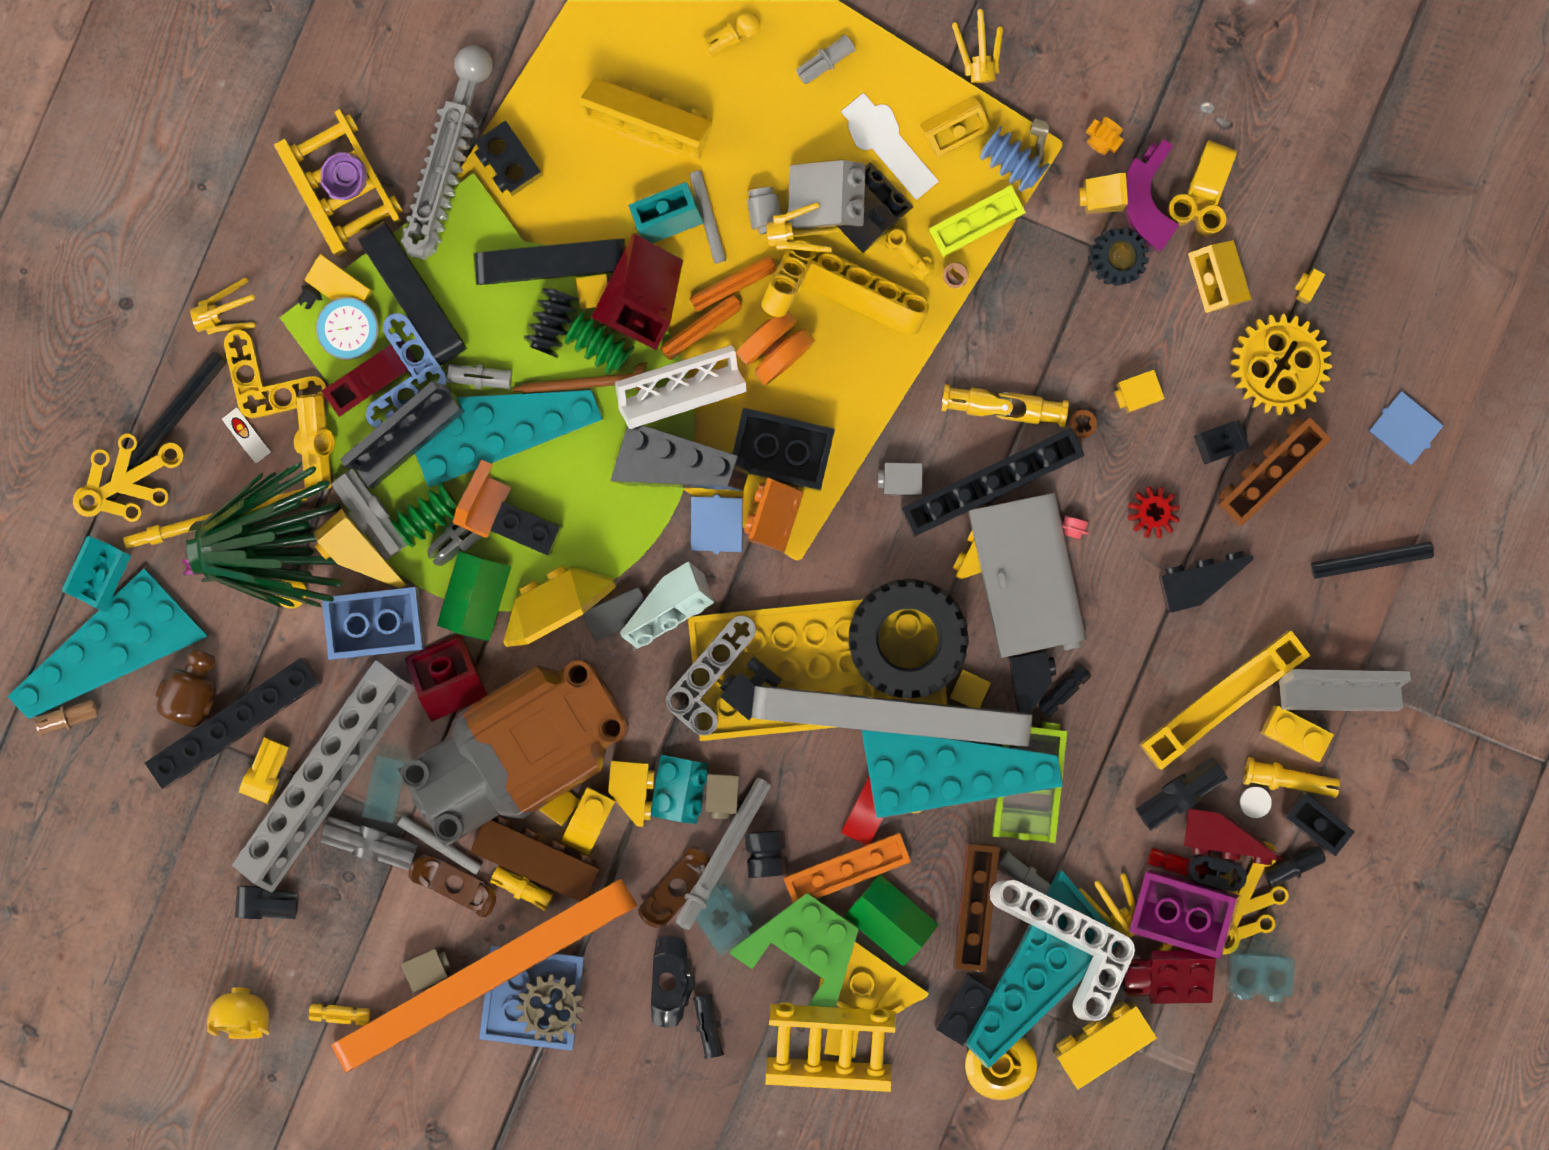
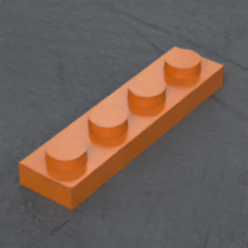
M898 832L784 876L783 879L794 903L807 892L817 899L908 864L911 860L901 834Z

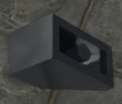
M1047 652L1008 658L1017 711L1020 713L1031 714L1052 684L1051 676L1056 675L1054 657H1048Z

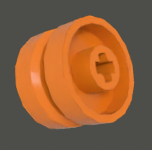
M790 311L785 316H774L771 320L768 319L748 337L749 339L736 352L746 365H752L763 356L765 357L755 370V376L764 386L781 375L816 342L806 329L798 330L789 338L786 337L796 326L797 319Z

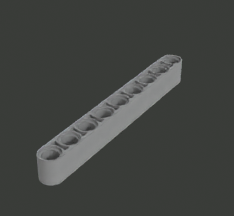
M755 686L752 718L1015 746H1029L1032 714L770 686Z

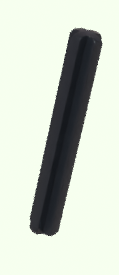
M1423 542L1313 562L1311 564V571L1313 577L1318 579L1424 560L1434 557V547L1432 542Z

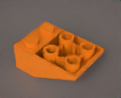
M767 478L766 484L759 483L754 499L755 504L759 505L756 515L749 514L744 530L746 534H749V542L785 553L804 492L770 478Z

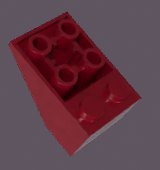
M633 233L591 318L645 346L657 350L671 323L683 260Z

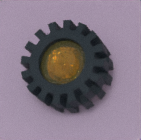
M1116 228L1101 233V236L1094 239L1096 243L1090 246L1089 251H1092V255L1088 256V261H1093V266H1090L1092 272L1096 271L1098 273L1095 276L1098 280L1104 279L1103 283L1107 285L1119 286L1139 279V275L1146 271L1147 268L1144 267V264L1149 263V258L1145 257V253H1148L1149 250L1148 247L1144 248L1142 245L1145 242L1143 237H1136L1139 234L1136 231L1129 232V228Z

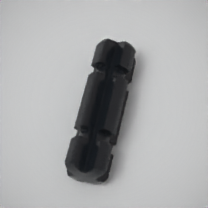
M1079 665L1071 672L1072 676H1067L1050 693L1051 696L1049 698L1046 697L1039 704V708L1045 715L1052 716L1059 709L1058 706L1060 704L1063 705L1080 689V684L1084 685L1091 678L1090 672L1084 666Z

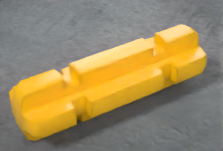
M316 1003L311 1004L309 1007V1020L321 1022L324 1019L326 1022L352 1024V1022H355V1025L362 1026L370 1022L371 1013L368 1008L353 1010V1007L327 1005V1007H324V1004Z

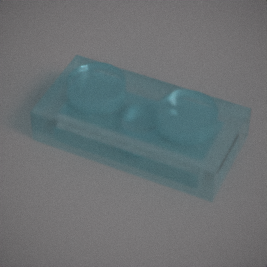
M376 755L362 817L394 823L403 784L398 769L407 762Z

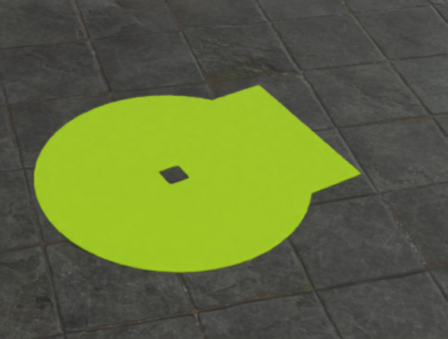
M474 173L453 188L456 195L449 199L452 208L446 209V214L449 218L448 220H443L442 225L446 229L439 233L442 242L439 243L437 253H433L426 260L415 256L411 257L407 253V249L401 243V239H403L404 234L403 228L409 227V222L393 232L467 347L465 351L441 366L446 376L449 363L477 367V364H484L485 368L512 370L510 390L485 386L482 389H475V385L446 383L445 386L450 387L456 397L523 394V392H514L513 387L522 386V383L607 375L605 373L607 363L599 368L596 367L595 361L597 356L590 360L585 359L587 348L577 353L574 350L577 341L566 345L564 343L566 335H557L563 346L552 348L559 355L558 358L529 347L530 344L523 338L524 335L535 334L528 325L529 323H539L532 315L533 312L544 311L537 304L538 300H548V297L542 293L543 288H552L578 298L575 278L602 274L476 285L473 253L548 245L524 242ZM367 253L346 267L344 271L373 291L365 303L371 307L377 317L379 333L376 343L368 353L357 359L343 360L330 355L323 349L317 338L316 323L322 309L333 301L323 293H321L323 300H316L310 309H305L307 302H304L302 306L298 303L279 317L329 385L389 346L391 343L383 331L385 319L394 313L406 315ZM603 273L607 274L608 282L613 273ZM571 300L570 303L577 308V311L566 312V315L573 321L571 324L562 323L561 326L568 331L584 310L583 319L587 320L592 316L595 308L580 310L579 300ZM394 318L391 321L393 326L389 330L392 334L399 333L405 343L416 339L413 333L408 337L403 331V327L406 324L403 320L398 322ZM595 320L593 327L596 328L602 323ZM605 325L604 335L611 331L616 332L613 342L616 343L622 338L626 339L624 350L633 345L635 346L634 351L619 371H614L609 375L634 373V366L637 363L647 362L648 372L683 361L680 354L669 360L661 351L662 344L672 338L668 330L658 349L654 350ZM412 344L408 347L418 362L423 359L424 351L421 346ZM409 370L340 417H338L328 402L326 425L335 438V447L329 455L334 481L351 470V468L345 467L340 459L376 429L367 421V407L373 401L410 378L412 375ZM428 371L426 373L427 379L424 382L418 384V380L414 379L412 383L421 391L431 381L437 382L441 378L438 373L432 374ZM686 373L684 375V378L689 379ZM466 374L467 377L493 379L492 376ZM670 378L659 379L654 387L661 388L666 386ZM616 386L550 391L592 390L603 420L492 463L490 478L511 487L506 502L563 526L552 554L549 556L490 531L488 537H481L465 552L511 566L498 611L512 612L515 599L521 594L519 588L534 580L537 584H540L548 579L546 575L548 572L563 565L564 569L573 566L616 579L647 552L669 523L680 502L684 488L627 486L610 481L628 426L619 411ZM636 387L625 390L626 399L636 396L640 390L637 391ZM402 388L398 392V400H410L415 396L414 391L410 388ZM391 396L386 398L390 402L386 407L382 409L378 405L374 407L375 414L372 417L375 421L381 419L384 422L387 420L385 415L389 411L394 409L396 412L398 410L393 404ZM694 409L653 421L643 426L694 442ZM416 454L410 457L374 489L367 487L372 495L375 494L389 512V518L395 522L398 521L397 510H400L405 515L408 514L406 504L410 503L415 508L419 507L416 497L420 496L428 501V489H431L436 494L439 493L438 485L431 488L428 487ZM476 470L442 483L452 495L457 505ZM343 502L344 507H345V509H346V511H347V513H348V515H349L350 510L348 509V507H347V506L345 505V503ZM445 515L447 525L441 526L435 522L437 530L435 533L432 534L425 529V540L422 541L414 536L416 546L410 547L407 545L403 550L387 560L400 575L414 585L445 599L457 555L445 565L438 566L433 563L434 558L429 559L427 551L446 532L444 529L453 522V519Z

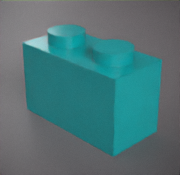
M687 182L629 204L640 236L651 243L658 242L704 223L696 199Z

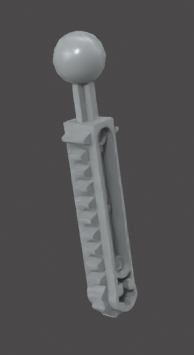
M467 45L457 53L454 58V69L460 79L453 102L446 101L443 109H437V114L441 117V120L434 125L438 130L436 134L431 135L434 143L427 148L431 154L430 157L424 158L427 167L420 171L424 177L423 180L417 181L420 190L413 195L417 199L416 204L410 205L413 214L406 218L410 224L409 227L403 228L404 234L403 239H401V243L411 257L415 256L426 260L427 257L438 252L437 248L439 243L442 242L439 233L446 229L442 223L443 220H448L449 218L446 214V209L452 208L449 199L456 195L453 186L460 182L456 176L457 173L463 172L460 162L466 161L463 152L470 148L467 139L474 137L470 129L479 126L474 119L475 115L471 112L470 107L477 84L488 79L493 71V61L491 54L485 48L478 45Z

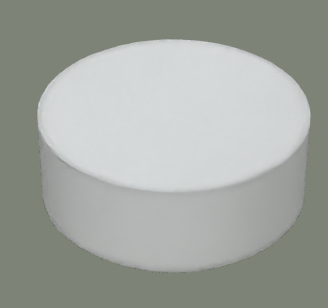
M1250 787L1242 792L1239 806L1248 817L1260 818L1269 812L1271 797L1263 788Z

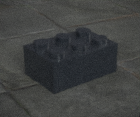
M743 408L732 454L753 461L748 474L750 476L763 479L770 478L780 483L821 492L835 429Z

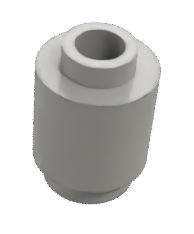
M773 187L748 191L749 199L746 201L752 230L758 229L759 234H767L766 223L773 222L774 215H781L777 194H774Z

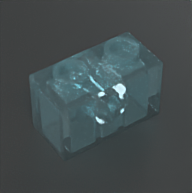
M716 883L706 902L708 905L707 909H701L696 922L721 956L751 935L749 927L753 924L743 910L737 913L731 904L735 898L727 886L724 884L719 887ZM716 909L720 912L727 911L729 913L726 917L727 924L723 925L721 922L715 924L713 922Z

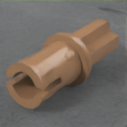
M92 700L67 708L63 705L60 707V710L34 717V722L38 723L35 724L38 734L43 736L63 728L70 730L72 725L94 719L98 716V709Z

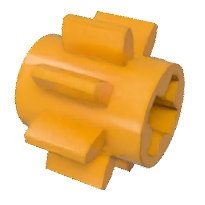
M1104 117L1101 122L1094 119L1085 132L1090 136L1086 143L1101 155L1105 156L1109 150L1115 154L1124 141L1120 137L1123 129L1107 117Z

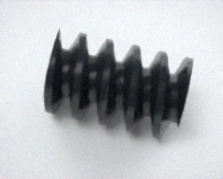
M543 288L542 293L548 297V300H538L537 304L544 311L533 312L532 315L539 323H529L528 325L535 334L524 335L523 338L530 344L529 347L558 358L559 355L552 348L563 346L557 335L567 334L568 331L561 325L562 323H572L573 320L566 315V312H576L577 308L570 301L580 299L552 288Z

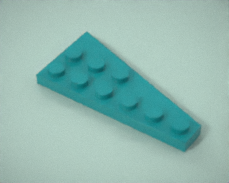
M592 390L456 397L465 412L415 454L427 485L431 488L436 486L438 482L444 483L476 470L481 460L492 464L603 420ZM398 400V401H399L402 405H404V404L407 403L409 400Z
M143 569L111 599L105 612L99 610L7 697L28 719H32L209 636L147 569Z
M861 730L876 818L1063 787L1057 755L946 738Z
M1058 871L1046 896L1111 928L1065 873ZM1039 906L1037 912H1036L1035 915H1034L1035 917H1036V916L1039 914V912H1040V906ZM1063 914L1057 920L1061 930H1064L1067 926V919ZM1031 924L1029 925L966 1042L967 1047L985 1068H990L1084 978L1093 958L1092 955ZM1087 928L1084 936L1087 943H1092L1094 939V932L1091 928ZM1117 941L1112 945V950L1119 945Z

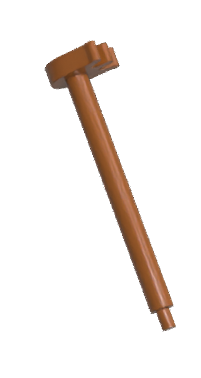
M647 362L637 363L634 366V373L522 383V386H514L513 390L514 392L528 394L615 386L617 381L647 372Z

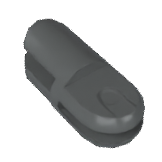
M451 522L444 529L446 532L428 548L429 559L434 558L433 563L435 565L443 566L458 554V551L463 550L466 552L483 536Z

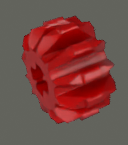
M1151 486L1145 488L1147 499L1142 493L1136 492L1134 496L1140 502V505L1130 502L1128 508L1137 510V514L1127 516L1129 521L1139 520V523L1133 527V530L1137 532L1145 526L1144 538L1150 537L1152 529H1154L1157 539L1162 538L1161 526L1166 532L1172 533L1173 528L1168 521L1173 523L1180 521L1178 516L1171 515L1172 511L1180 509V505L1170 506L1168 504L1174 499L1175 495L1171 493L1163 499L1164 488L1159 487L1156 496H1154ZM1150 504H1154L1155 509H1161L1162 515L1157 516L1159 518L1158 521H1154L1152 516L1147 517L1146 510L1151 509L1149 507Z

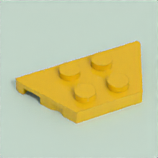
M855 941L837 1006L840 1008L871 1010L884 1008L888 1011H895V1014L912 1004L927 998L929 993ZM820 977L819 988H820V986L822 985V983L824 982V979L821 978V977Z

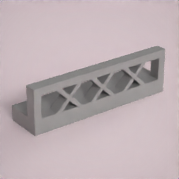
M1292 669L1279 679L1282 710L1399 712L1403 709L1401 687L1411 681L1410 671Z

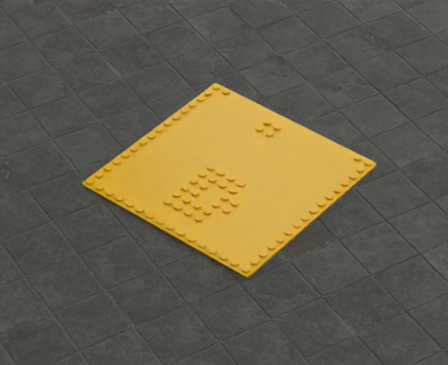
M567 0L482 136L506 120L543 176L514 196H511L508 190L502 193L492 179L496 173L489 164L484 167L474 153L479 149L475 145L461 167L463 172L457 173L456 178L462 182L474 173L524 242L549 246L625 239L627 246L633 233L640 236L629 204L684 182L688 183L696 199L690 173L701 170L726 261L714 264L704 224L653 243L683 260L671 323L667 329L672 337L730 297L728 296L701 311H696L690 301L692 295L767 256L773 259L776 267L779 266L787 249L777 250L776 246L769 247L767 234H759L758 229L752 230L746 200L749 199L748 191L773 187V192L778 197L781 215L788 213L790 165L846 160L864 163L866 166L871 162L904 195L913 208L892 229H904L907 233L906 242L922 259L928 256L932 260L931 264L934 266V269L922 280L910 273L913 267L898 250H889L885 246L887 243L886 234L864 253L841 230L837 233L794 237V240L800 239L815 245L832 247L831 253L924 297L930 307L919 332L914 335L903 334L802 286L789 309L797 319L796 326L786 337L789 338L798 330L806 329L816 342L788 369L766 386L755 376L757 366L765 357L763 356L752 365H746L736 354L737 368L746 382L747 392L694 408V442L730 454L733 453L743 408L835 429L821 492L785 484L804 492L784 553L798 561L805 555L1016 219L945 257H942L928 229L1012 185L1024 208L1047 170L1032 188L1029 187L1022 192L1019 191L1021 180L1013 184L1009 183L1011 172L1004 176L999 175L1001 164L991 168L989 166L992 159L991 156L983 161L980 159L983 147L1002 125L999 135L1003 136L1011 132L1012 135L1009 143L1012 144L1017 140H1021L1019 151L1022 152L1028 147L1031 148L1029 155L1031 160L1036 157L1037 141L1039 138L1030 134L1033 122L839 0ZM744 13H752L759 18L760 29L755 36L739 37L741 44L735 43L717 53L714 57L711 56L703 41L704 38L727 27V22L732 27L735 26L738 17ZM846 35L856 51L835 64L832 71L828 69L810 83L804 84L797 75V68L817 55L818 49L824 50L840 39L841 36ZM603 76H608L620 81V87L631 91L632 87H638L650 93L649 98L661 101L662 97L679 103L678 109L690 113L691 108L708 114L707 119L712 121V128L700 160L583 117L578 104L581 96L595 77L602 80ZM862 93L868 97L874 106L883 104L891 108L899 126L898 134L939 181L919 199L916 200L872 148L862 150L856 146L848 127L849 120L841 111ZM975 97L981 104L992 130L936 158L922 132L920 124ZM1050 133L1047 134L1044 146L1043 164L1039 163V167L1047 163L1051 166L1062 148V141ZM495 140L489 146V152L493 155H500L506 149V143L502 140ZM517 165L511 166L507 171V178L511 181L521 179L524 173L523 168ZM955 262L962 263L969 271L968 281L959 288L948 286L943 279L945 268ZM954 267L950 270L960 281L964 279ZM774 273L732 294L740 301L742 305L741 310L681 352L682 359L686 360L730 345L737 352L756 329L768 319L771 320L774 317L766 313L761 305ZM728 358L717 361L713 369L718 370L727 367ZM699 369L688 370V378L695 377ZM748 475L743 491L684 488V490L692 496H714L715 494H720L721 497H743V528H745L749 514L756 515L759 505L755 504L754 499L759 483L766 484L767 479Z

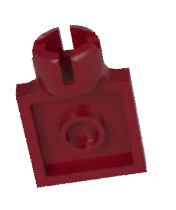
M1191 950L1152 951V956L1148 960H1131L1129 965L1131 968L1127 969L1123 978V984L1126 988H1129L1124 989V993L1130 997L1149 996L1150 1004L1212 1003L1216 958Z

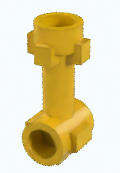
M891 228L886 232L887 243L885 246L889 250H898L913 267L910 273L914 277L917 276L922 280L934 269V266L931 264L932 260L928 256L922 259L906 242L907 233L904 229Z

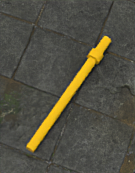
M304 488L274 496L239 518L300 492ZM211 514L160 527L159 524L147 527V531L123 537L125 547L129 549L148 543L152 546L163 543L166 538L192 532L189 531V528L193 523L206 520Z

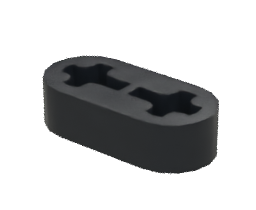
M1196 855L1186 865L1188 877L1200 884L1235 892L1244 887L1247 875L1242 866L1205 855ZM1205 861L1204 866L1214 869L1213 874L1203 873L1201 878H1199V872L1195 871V866L1201 865ZM1233 868L1234 874L1238 876L1237 882L1232 881L1230 886H1228L1229 881L1219 877L1220 872L1231 873Z

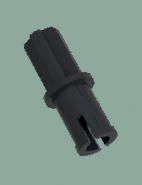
M1315 846L1294 857L1291 855L1287 856L1288 860L1263 870L1269 886L1274 888L1294 877L1301 878L1302 873L1325 863L1326 858L1322 849L1319 846Z

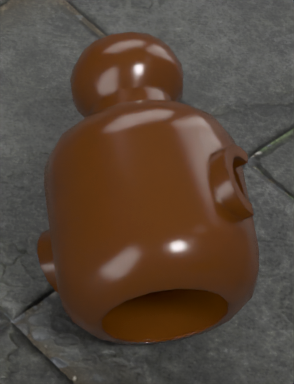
M192 648L186 655L187 665L185 670L174 669L168 674L166 680H161L156 691V697H158L156 706L158 713L164 718L188 727H197L202 723L205 716H209L211 706L215 702L212 699L214 686L211 681L206 679L208 671L212 670L215 665V656Z

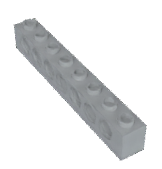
M375 660L353 693L348 697L337 716L329 724L323 736L313 747L302 766L294 774L281 796L276 800L265 819L259 824L251 839L240 851L232 866L255 885L273 893L410 697L415 687L395 671Z

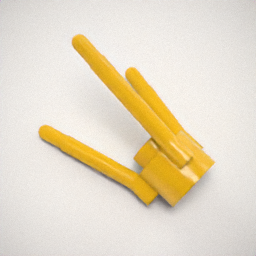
M978 9L979 56L972 57L973 63L970 61L958 23L954 22L952 27L965 66V76H971V83L996 81L995 74H999L1003 27L999 26L997 28L991 62V56H986L983 9Z
M818 202L786 214L774 215L773 222L766 223L769 247L776 246L777 250L794 249L832 252V247L790 241H794V237L837 233L840 232V229L835 226L793 230L792 222L786 223L787 220L819 208L820 204Z
M245 277L214 296L198 302L197 307L190 309V315L197 332L206 330L208 335L220 331L244 330L256 326L254 322L217 325L218 322H221L220 313L255 299V296L251 294L218 307L214 304L249 282L248 278Z
M1122 873L1120 877L1130 911L1127 908L1118 910L1100 881H1095L1094 883L1113 914L1111 919L1083 889H1078L1111 929L1128 938L1135 935L1129 931L1136 903L1125 873Z

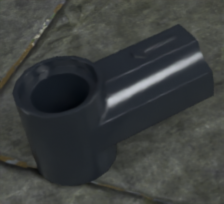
M237 886L236 918L263 919V917L296 919L298 892L277 890L271 893L258 886Z

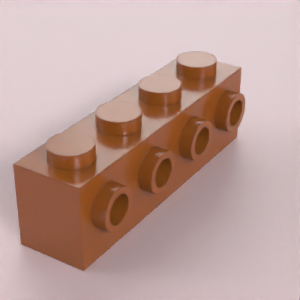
M1311 417L1303 422L1299 418L1296 419L1285 430L1288 436L1281 443L1277 440L1271 443L1262 452L1266 457L1258 465L1253 461L1240 474L1244 479L1237 486L1230 483L1218 495L1221 501L1216 506L1237 528L1242 527L1332 440Z

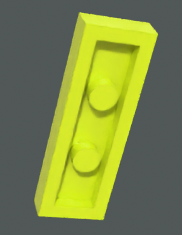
M1012 185L929 228L928 231L942 257H945L1019 218L1026 212Z

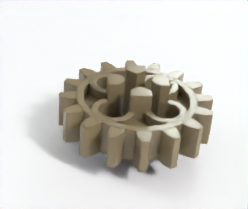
M554 974L549 975L548 981H544L541 975L537 976V985L535 986L528 982L526 987L530 992H520L519 994L524 1003L516 1005V1009L523 1011L524 1014L518 1018V1022L526 1021L528 1023L524 1030L525 1033L530 1032L532 1029L536 1031L535 1040H538L541 1035H546L547 1043H551L553 1035H557V1038L563 1041V1032L567 1031L572 1035L575 1032L572 1023L581 1024L582 1019L576 1015L585 1011V1007L577 1005V1002L583 998V995H574L573 991L577 985L574 983L567 987L565 985V976L559 982L555 981ZM558 988L562 991L563 996L557 1000L555 1008L559 1011L566 1009L570 1012L571 1016L568 1020H562L558 1013L553 1012L548 1019L550 1022L549 1026L542 1028L539 1026L538 1020L544 1016L546 1008L543 1006L534 1007L530 1000L533 996H538L541 998L542 1003L548 1004L552 999V990Z

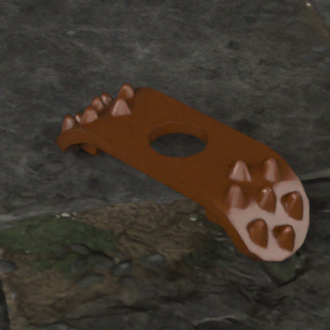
M691 846L656 890L640 905L638 909L640 918L646 924L655 928L665 926L686 903L687 900L684 896L690 894L694 885L697 884L711 859L710 856L700 847ZM674 879H682L686 883V892L680 897H674L669 891V885Z
M423 854L412 863L409 869L408 877L413 883L425 886L470 909L479 917L484 918L491 914L496 904V891L493 887L440 858ZM452 875L459 876L464 883L463 889L457 893L449 891L446 886L448 877Z

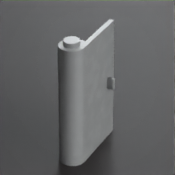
M1055 493L968 511L1000 658L1063 645L1064 651L1082 647L1081 641L1087 640Z

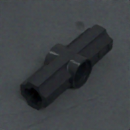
M1211 757L1186 775L1183 773L1161 788L1162 791L1135 808L1149 831H1152L1178 813L1179 815L1202 800V796L1228 778L1215 758Z

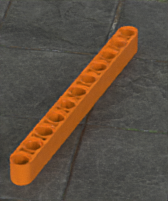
M620 879L330 1046L343 1070L347 1073L637 907V904L623 879Z

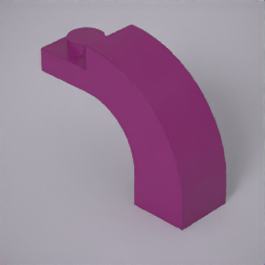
M1165 139L1162 140L1159 146L1153 142L1143 157L1148 161L1146 164L1135 157L1126 173L1128 205L1124 209L1126 220L1132 231L1139 233L1137 237H1143L1145 240L1144 244L1158 254L1179 227L1177 223L1157 209L1151 196L1152 178L1173 148V145Z

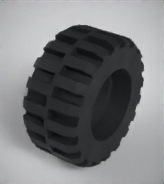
M902 579L879 586L863 599L850 623L848 643L855 667L867 683L890 696L918 698L941 690L955 678L967 656L966 652L969 645L968 625L966 618H964L960 610V606L950 597L949 593L927 581ZM899 610H918L926 614L937 629L938 644L935 653L928 662L916 668L909 669L895 666L885 658L879 646V632L883 622L892 613Z

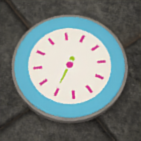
M351 297L338 298L328 303L320 312L316 323V334L320 345L330 355L343 360L357 359L368 353L376 343L379 333L378 320L371 307L365 302Z

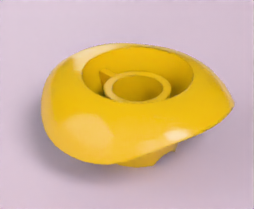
M1022 1036L990 1068H985L969 1049L965 1060V1070L970 1084L978 1093L994 1100H1008L1023 1094L1031 1086L1037 1072V1059L1031 1044Z

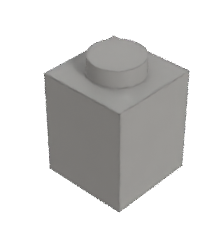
M884 463V470H878V488H884L883 495L921 496L922 463Z

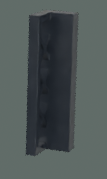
M431 381L340 460L345 467L357 470L367 487L374 489L464 413L465 410L450 387Z

